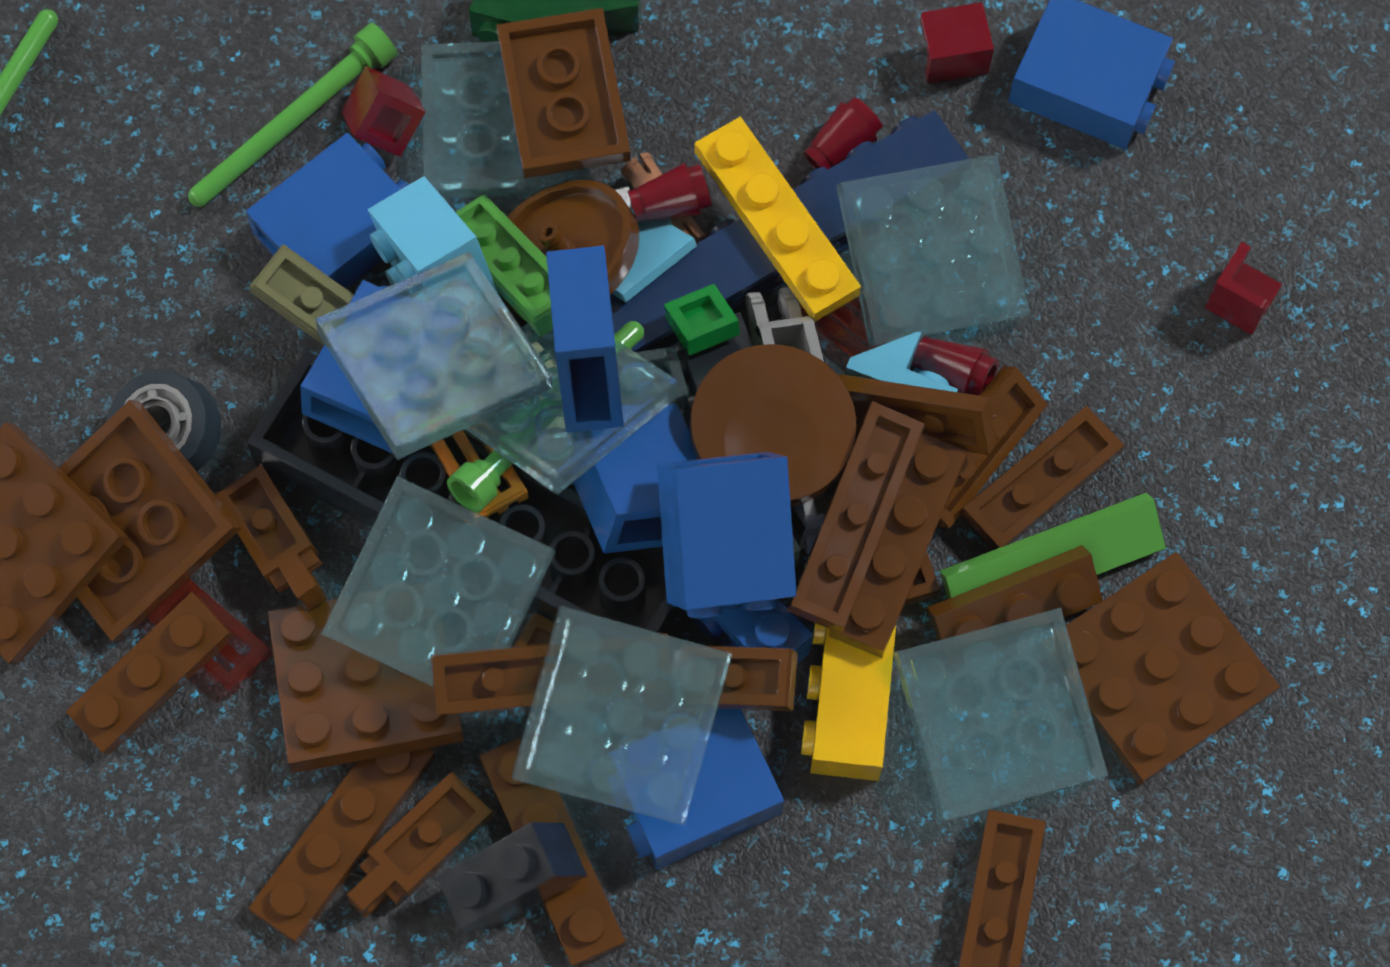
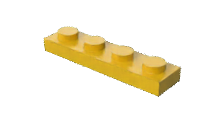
M741 116L695 142V154L814 322L860 296L861 285Z

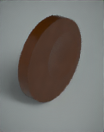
M573 180L552 185L526 199L507 217L545 256L548 251L604 246L610 295L629 273L638 252L640 236L635 215L616 190L597 181ZM498 292L503 305L512 314L523 319Z
M779 344L756 345L736 351L725 357L704 377L693 401L689 434L697 459L770 452L787 456L790 505L796 506L822 494L841 475L854 446L856 415L851 396L843 381L822 360L806 351L791 346Z

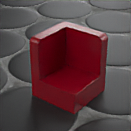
M982 2L925 11L921 14L920 24L928 53L925 69L927 83L989 74L994 46Z
M367 66L342 109V114L355 138L399 157L403 154L426 113L411 86Z
M1241 242L1217 280L1205 309L1253 335L1283 284L1247 265L1245 260L1251 246Z

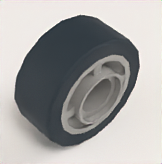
M147 371L131 378L116 393L108 411V420L129 400L140 401L157 424L166 414H170L171 426L166 435L196 472L212 458L220 440L221 416L215 399L203 385L172 371Z

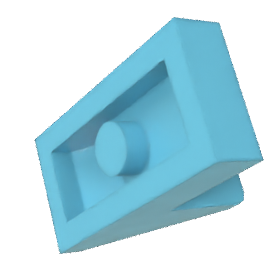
M920 331L850 357L845 370V375L952 392L958 391L957 388L949 386V382L936 373L930 371L916 373L910 370L915 351L921 339L922 332Z

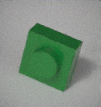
M715 284L664 304L666 320L689 356L740 335L739 320Z

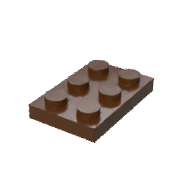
M603 8L498 24V40L524 179L631 161V150Z

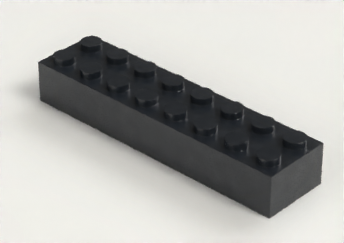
M308 350L304 352L247 441L256 466L262 464L271 474L528 612L537 613L586 639L658 632L668 634L682 610L667 603L663 547L603 553L578 493L516 461L512 466L527 489L529 498L521 503H518V501L508 505L509 509L503 513L498 514V512H495L488 516V521L478 525L470 510L463 507L451 494L447 485L449 475L423 434L422 429L406 457L402 458L303 415L301 384L318 357ZM429 415L424 424L435 418ZM448 429L441 430L439 432L458 465L462 466L467 462ZM465 434L480 460H485L489 453L482 442ZM501 475V483L497 487L500 493L509 489Z

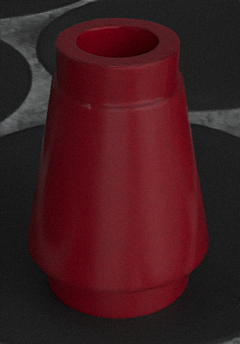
M853 97L847 104L843 102L838 104L803 154L815 169L820 167L830 169L844 161L848 153L858 145L867 141L877 142L876 134L883 128V125L875 113L863 101Z
M684 162L638 186V188L628 191L637 223L645 220L652 221L701 215L700 209L712 206L700 164L687 167Z
M924 336L917 346L912 365L922 371H930L942 376L949 382V386L957 388L959 393L979 396L997 374L999 360L989 356L988 349Z

